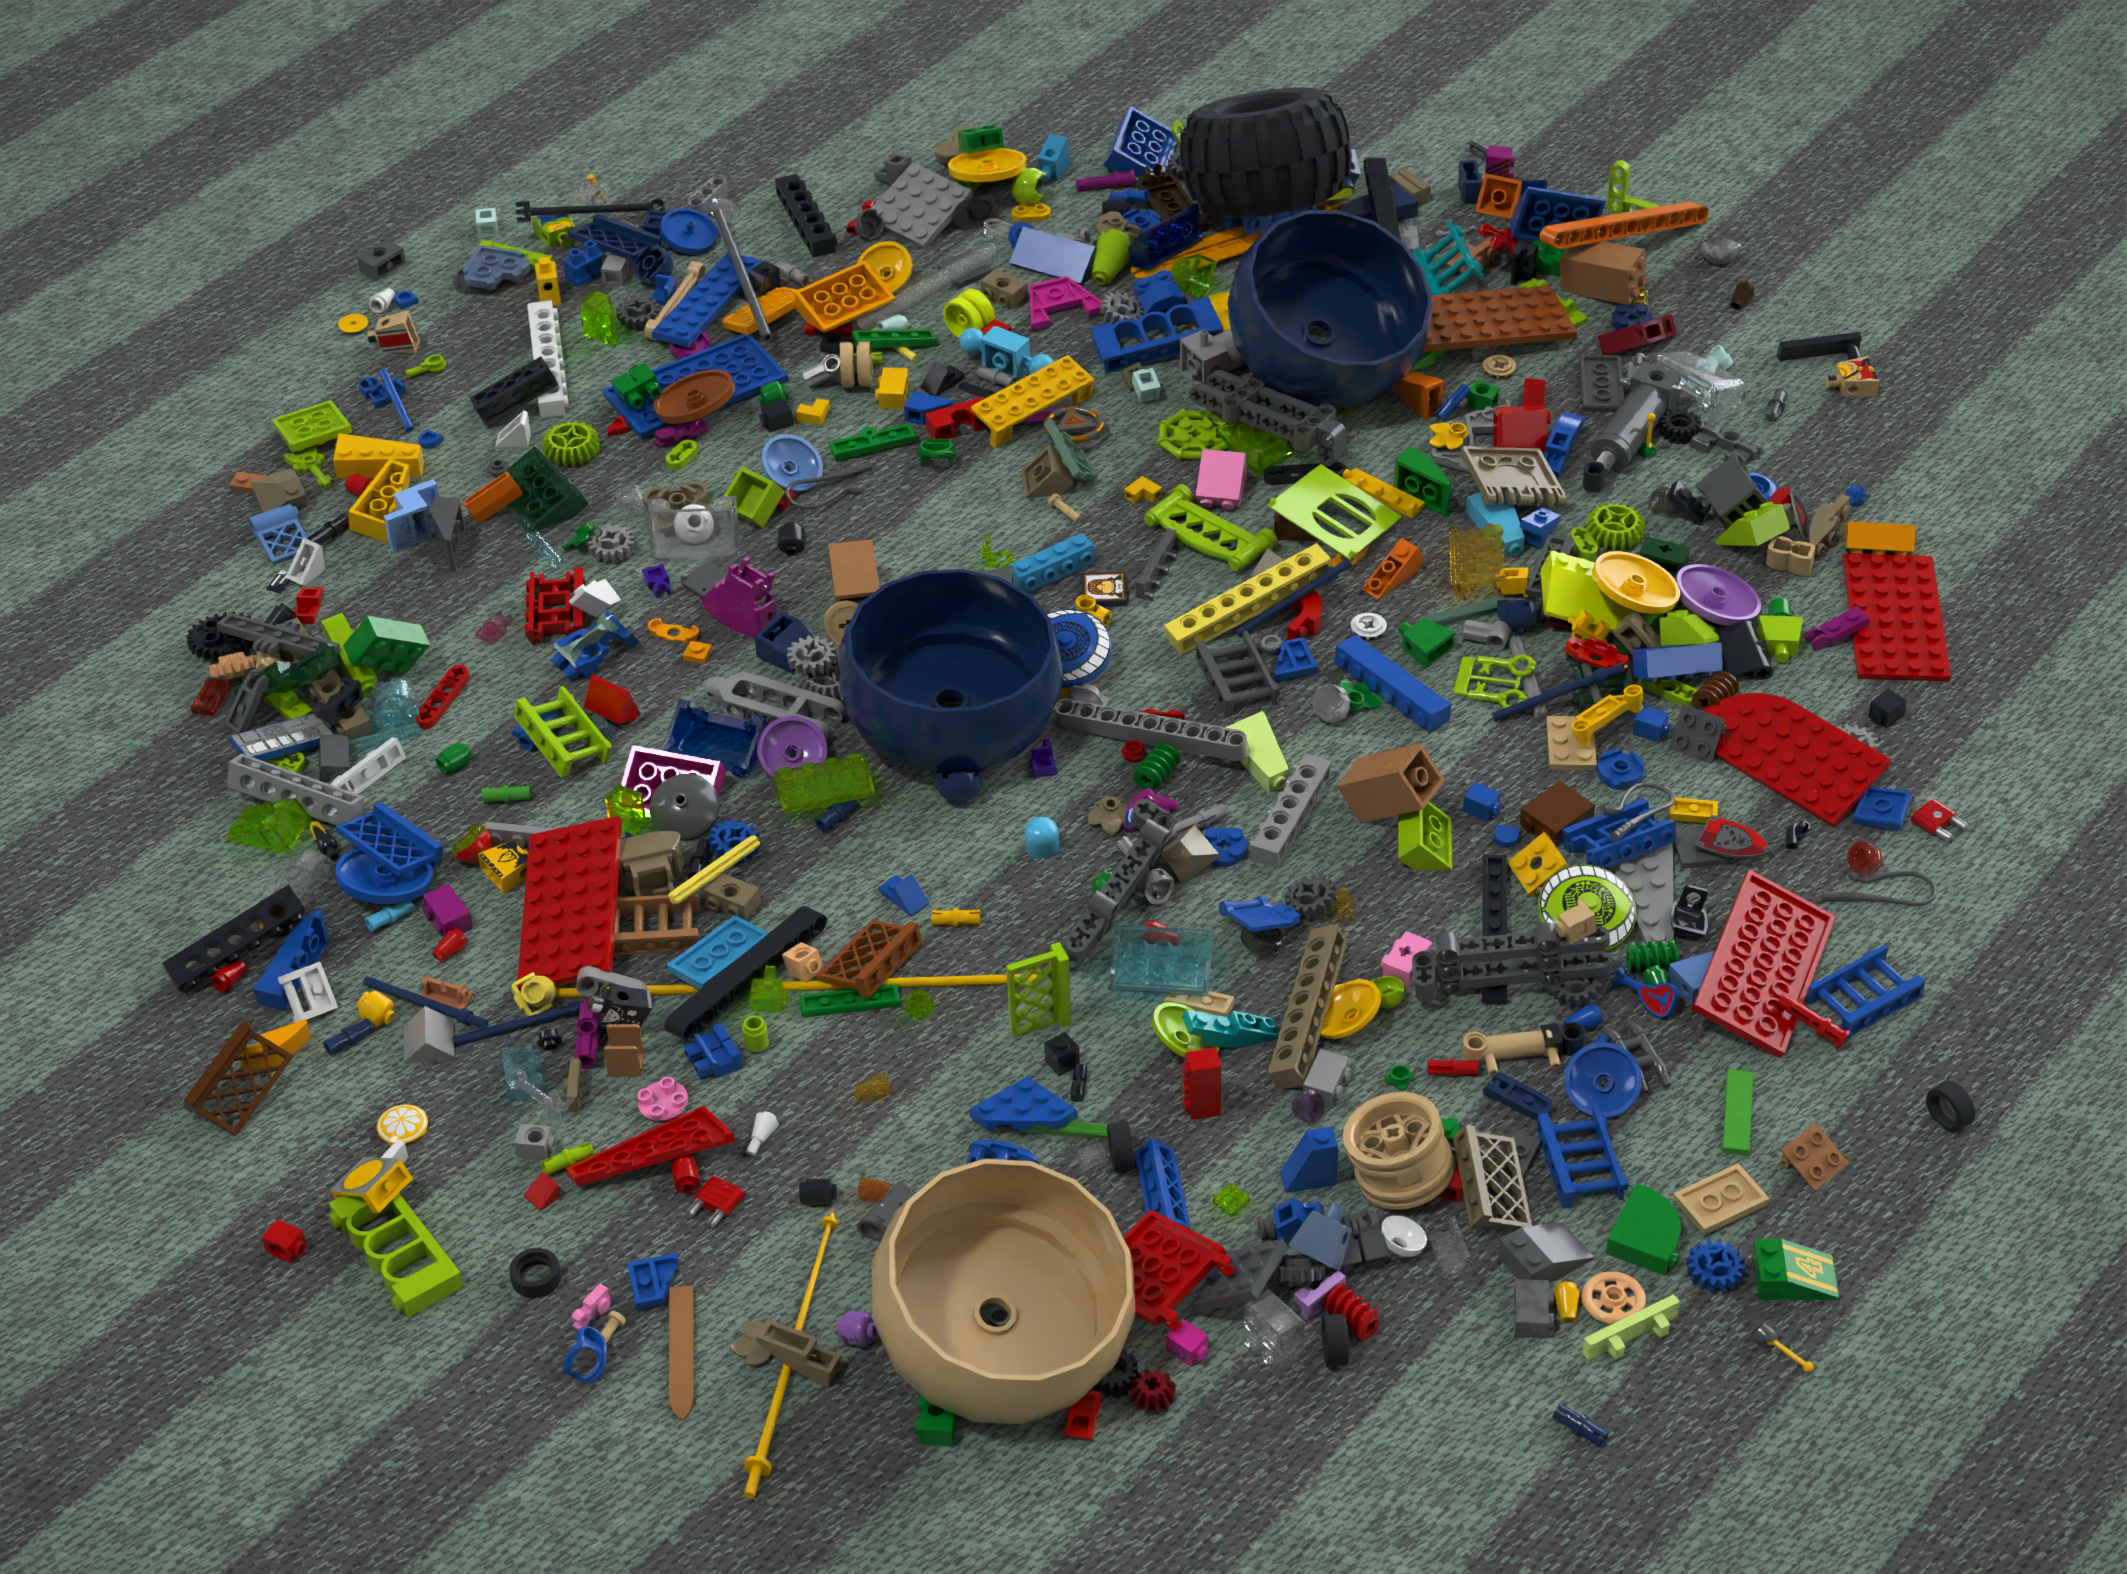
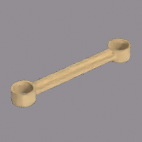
M692 261L689 264L687 276L656 319H649L644 330L646 339L659 341L652 338V330L691 291L696 282L699 283L706 275V265L704 263Z

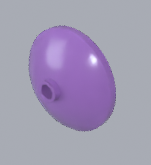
M786 716L774 720L763 730L758 740L757 755L762 768L770 777L782 783L798 784L812 779L820 772L827 757V743L822 731L810 720L798 716ZM791 751L796 753V756L793 758L788 756V753Z

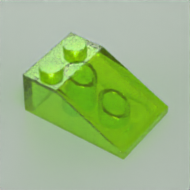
M1241 421L1235 424L1225 423L1216 428V433L1232 452L1246 454L1247 468L1259 475L1264 473L1265 468L1277 466L1291 458L1290 440Z

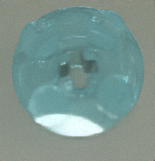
M392 678L390 682H379L372 689L370 695L371 706L376 725L386 730L401 732L407 731L408 727L416 722L415 718L419 717L418 699L414 686L409 681L401 678Z

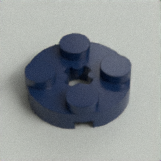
M1619 304L1612 314L1611 323L1617 330L1653 320V315L1648 311V306L1644 304Z

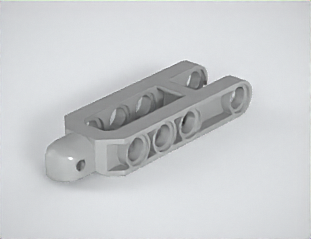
M749 672L730 675L728 679L719 676L709 677L704 684L705 697L710 701L721 704L726 716L765 728L775 720L774 717L777 719L786 716L803 717L818 726L826 742L832 733L829 726L822 721L807 717V715L840 722L847 714L842 702L837 699ZM746 693L759 697L763 701L766 699L779 703L783 707L789 706L790 709L788 711L738 695ZM734 705L739 707L741 711L737 710ZM830 708L835 709L839 714L834 713ZM754 711L759 713L761 717L757 716Z

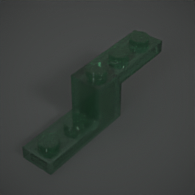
M326 643L297 663L275 661L261 670L260 675H265L270 679L267 690L262 693L261 700L273 692L287 693L292 690L296 693L338 666L339 661L334 645ZM241 684L230 691L233 702L238 694Z

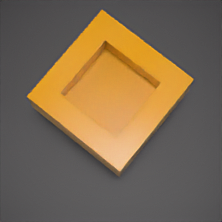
M690 641L683 653V660L705 664L712 652V645Z

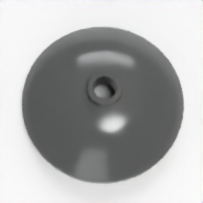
M678 774L668 778L658 786L650 801V817L658 831H677L680 833L681 840L696 839L705 834L716 822L720 810L719 796L714 786L708 780L696 774ZM685 799L682 804H678V800Z

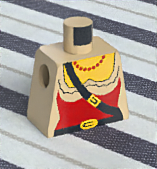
M1866 356L1837 363L1835 375L1826 376L1825 384L1827 388L1838 387L1842 396H1877L1879 379Z

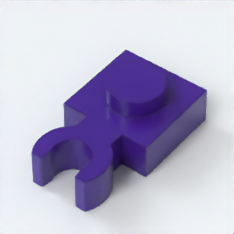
M663 564L642 569L648 589L653 588L656 598L659 597V591L662 590L666 591L668 595L671 594L669 576Z

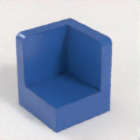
M656 274V290L651 296V301L656 299L657 304L665 306L676 291L675 277Z

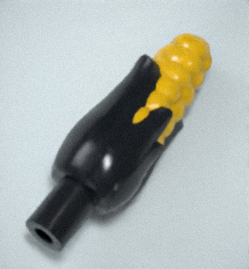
M318 821L311 822L309 825L310 831L320 853L328 855L331 861L337 860L339 855L336 852V840Z

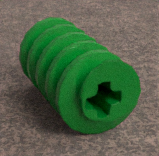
M1165 743L1155 745L1153 750L1150 751L1148 756L1145 757L1143 762L1133 772L1136 784L1144 789L1151 788L1153 790L1160 787L1162 782L1165 781L1167 776L1170 775L1171 771L1181 761L1179 752L1174 747Z
M1660 940L1657 946L1654 941H1649L1647 946L1643 941H1640L1637 947L1634 942H1630L1626 951V966L1629 974L1632 966H1635L1637 973H1640L1642 966H1645L1647 970L1652 965L1661 966L1662 964L1669 971L1671 963L1680 961L1679 951L1674 940H1668L1667 945L1663 940Z

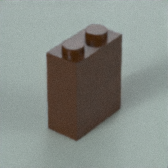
M1559 781L1521 808L1520 824L1526 831H1531L1537 836L1545 832L1557 847L1563 843L1562 829L1594 817L1595 804Z

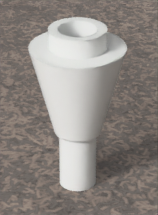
M767 1111L756 1114L751 1136L752 1140L745 1151L746 1154L755 1156L760 1145L778 1128L779 1122L774 1114Z

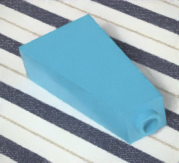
M1481 493L1468 496L1466 513L1503 558L1517 556L1522 553L1525 537L1522 528L1519 527L1520 522L1514 506H1509L1506 503L1505 494H1503V505H1484L1481 500Z

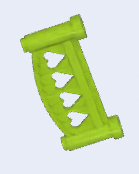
M1179 484L1172 489L1169 496L1147 511L1144 516V521L1148 526L1160 524L1165 530L1168 528L1176 530V538L1179 541L1202 553L1229 561V567L1233 571L1242 570L1264 553L1267 548L1272 550L1278 544L1277 536L1268 528H1263L1255 536L1192 503L1193 494L1184 484ZM1183 515L1187 516L1186 522L1183 524L1170 519ZM1203 524V530L1200 533H1196L1193 531V529L1187 528L1189 526ZM1220 533V539L1217 542L1211 541L1210 538L1203 537L1205 535ZM1235 541L1237 542V548L1234 551L1228 550L1227 547L1220 546L1222 544H1227Z

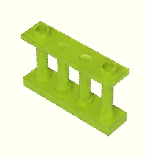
M564 686L559 688L555 701L535 707L530 705L525 697L517 699L513 717L561 778L569 775L574 761L597 755L604 764L608 762L612 750L610 742L605 739L575 701L573 695ZM560 708L563 709L565 715L548 722L543 721L539 716L540 714ZM570 724L577 730V732L561 737L555 736L551 731ZM583 739L590 746L571 753L563 747V745Z

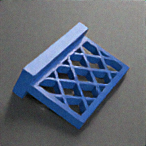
M382 802L374 804L373 812L336 826V833L397 876L429 863L435 868L442 862L443 845ZM348 830H360V832H351ZM363 831L377 832V834L363 833ZM362 840H366V841H376V842H375V843H367V842H364V841H362ZM378 842L393 843V844H392V845L378 844ZM378 851L391 852V854H382ZM394 853L408 854V856L394 855ZM411 855H420L423 857H411ZM394 862L406 864L398 866Z

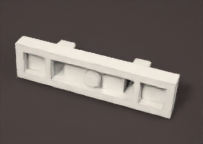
M392 737L376 750L369 752L367 757L343 775L336 777L330 785L355 794L361 793L406 758L398 739Z

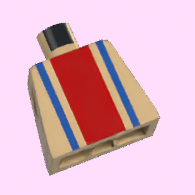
M409 311L382 317L378 320L375 331H368L369 343L379 342L383 352L416 353L420 342Z

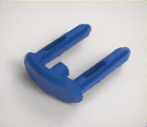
M977 1140L972 1142L968 1148L970 1155L966 1164L985 1158H995L997 1160L1032 1161L1039 1164L1037 1157L1031 1151L1014 1144L996 1140Z

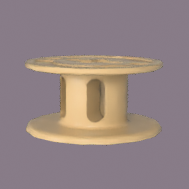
M848 600L839 601L830 606L825 613L823 622L825 632L832 642L840 646L844 636V626L841 624H846V620L851 621L859 605L856 602Z

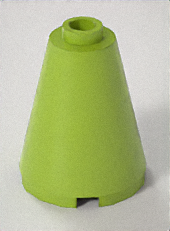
M1109 229L1108 232L1102 231L1099 235L1092 270V278L1097 284L1108 285L1134 256L1136 244L1135 242L1132 244L1130 241L1131 237L1120 230Z

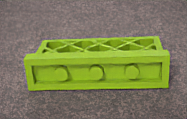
M1060 942L1051 944L1050 952L1006 965L1009 1026L1012 1037L1058 1022L1062 1028L1071 1026L1069 958ZM1049 962L1043 970L1038 969L1041 964ZM1026 970L1020 977L1014 976V972ZM1033 973L1038 975L1032 982L1026 981ZM1045 978L1049 979V982L1044 987L1039 986ZM1021 986H1025V990L1020 995L1015 993ZM1034 990L1038 992L1033 999L1027 998ZM1046 995L1050 996L1044 1004L1040 1003ZM1022 1003L1027 1004L1021 1011L1016 1010ZM1034 1007L1039 1009L1033 1016L1028 1015ZM1046 1012L1051 1013V1017L1040 1019ZM1023 1019L1028 1021L1025 1025L1017 1027Z

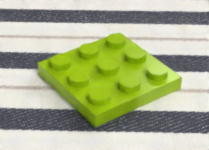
M332 400L272 419L274 428L292 452H300L313 445H322L326 441L338 438L339 433H353L351 425Z

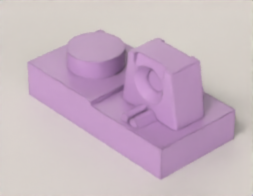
M1338 1270L1332 1276L1325 1277L1316 1290L1303 1286L1294 1293V1301L1301 1307V1316L1309 1321L1322 1310L1325 1297L1331 1290L1341 1283L1346 1284V1276Z

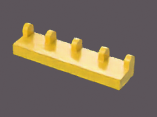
M1357 468L1352 471L1346 469L1343 472L1345 480L1382 504L1410 518H1413L1425 508L1424 501Z

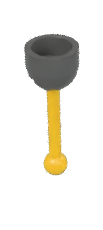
M1766 1322L1755 1333L1753 1340L1764 1347L1774 1345L1803 1366L1805 1372L1810 1373L1813 1371L1814 1366L1811 1362H1805L1777 1341L1776 1331Z

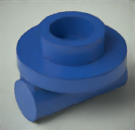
M1853 484L1846 490L1847 496H1850L1851 507H1856L1860 503L1866 502L1867 493L1861 485Z

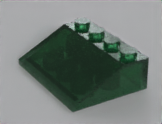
M535 446L506 470L523 494L506 505L505 508L530 534L572 519L589 505L579 490Z

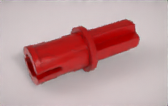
M1452 1058V1060H1429L1427 1062V1072L1429 1075H1452V1078H1455V1076H1478V1060L1464 1061L1455 1060V1058Z

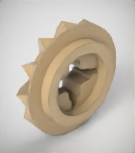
M1493 355L1484 360L1483 369L1485 374H1489V377L1496 376L1499 379L1502 376L1507 379L1508 375L1513 376L1514 371H1516V363L1508 356Z

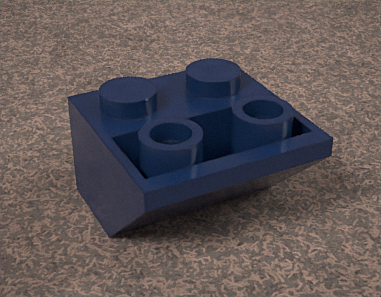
M781 612L755 636L756 655L762 660L793 673L796 670L790 669V664L787 662L788 647H792V642L799 643L798 638L800 637L804 640L807 639L808 635L811 638L814 637L800 619Z

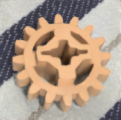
M237 652L218 657V663L208 666L211 677L223 675V679L247 675L249 673L248 669L256 667L257 655L245 656L244 652Z

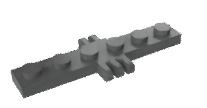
M230 613L217 623L219 632L254 641L253 650L268 653L272 656L282 649L283 651H289L321 662H328L341 651L339 643L298 632L300 624L291 621H285L282 625L277 624L275 626Z

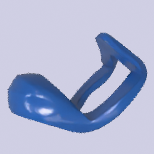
M584 1326L576 1333L575 1340L577 1343L567 1353L562 1369L566 1374L574 1375L575 1378L583 1382L593 1383L598 1381L606 1368L607 1347L604 1337L598 1330L593 1327ZM582 1349H590L597 1354L596 1365L587 1377L572 1371L575 1357Z

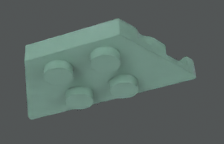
M1049 418L1044 424L1055 443L1053 445L1055 450L1063 457L1061 459L1062 463L1070 470L1074 478L1092 481L1097 477V474L1083 449L1073 442L1065 431L1060 433L1055 422Z

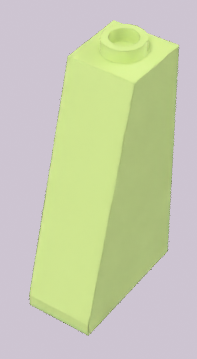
M1261 711L1225 727L1240 730L1246 734L1250 753L1246 759L1240 762L1265 790L1270 793L1274 790L1283 789L1289 777V768L1265 713Z

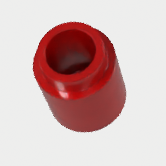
M353 473L345 481L346 491L349 494L360 497L373 479Z
M691 1155L675 1158L671 1166L674 1187L678 1192L692 1193L700 1186L697 1162Z

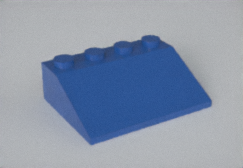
M1130 106L1119 122L1103 166L1112 172L1117 171L1118 173L1130 172L1133 169L1135 177H1141L1147 165L1150 166V171L1153 172V164L1155 163L1164 165L1167 170L1168 158L1174 153L1177 141L1170 128Z
M1528 186L1514 209L1510 221L1511 236L1517 239L1540 241V232L1546 226L1601 217L1606 199Z

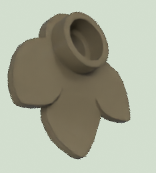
M1103 797L1098 807L1089 812L1088 823L1090 826L1101 824L1103 830L1110 837H1113L1121 826H1124L1127 808L1123 807L1120 800L1116 797Z
M744 1322L743 1328L746 1337L730 1346L733 1353L737 1356L747 1357V1365L749 1366L761 1365L772 1355L756 1341V1337L765 1323Z

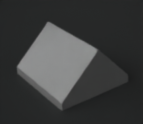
M424 1006L404 1025V1064L454 1059V1020Z

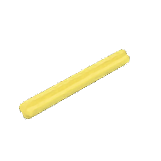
M755 835L749 836L671 891L668 895L671 903L679 904L760 846L758 837Z

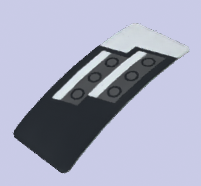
M281 570L266 590L281 594L291 581L285 578L288 572Z

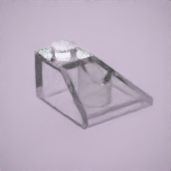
M309 849L303 850L290 858L266 886L264 891L274 894L289 884L301 903L305 905L331 874L327 855Z

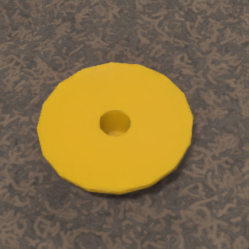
M350 314L340 319L338 327L343 332L356 333L365 329L369 321L364 315Z

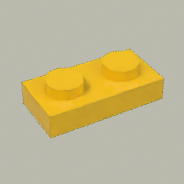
M1674 797V804L1669 808V820L1706 824L1711 815L1718 816V801Z

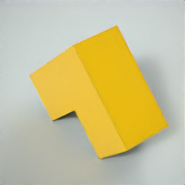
M817 398L813 406L800 404L796 411L797 421L822 425L830 411V400Z
M1141 476L1124 489V498L1132 503H1136L1144 497L1154 503L1162 497V487Z

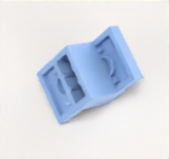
M434 479L393 494L397 511L384 515L391 550L396 552L433 538L430 522L432 519L428 518V507L432 506L433 498H439L437 483Z

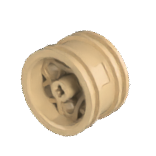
M1393 1092L1380 1095L1357 1108L1344 1126L1343 1142L1347 1155L1354 1166L1355 1176L1361 1192L1372 1204L1392 1210L1409 1209L1431 1201L1449 1185L1454 1175V1156L1450 1144L1444 1136L1439 1112L1435 1105L1426 1097L1409 1092Z

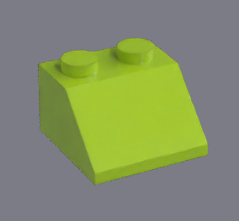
M1688 610L1667 612L1666 617L1660 618L1661 645L1708 644L1719 640V635L1697 614H1688Z

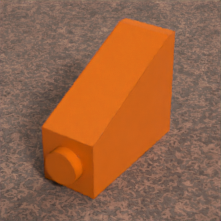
M1413 371L1408 373L1396 386L1395 394L1420 417L1426 420L1436 416L1434 413L1442 406L1444 381Z

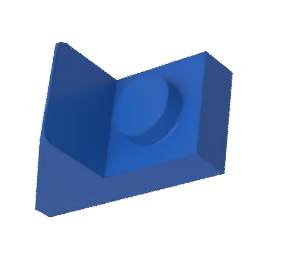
M896 875L879 886V893L911 917L929 905L927 898L912 875L904 879Z

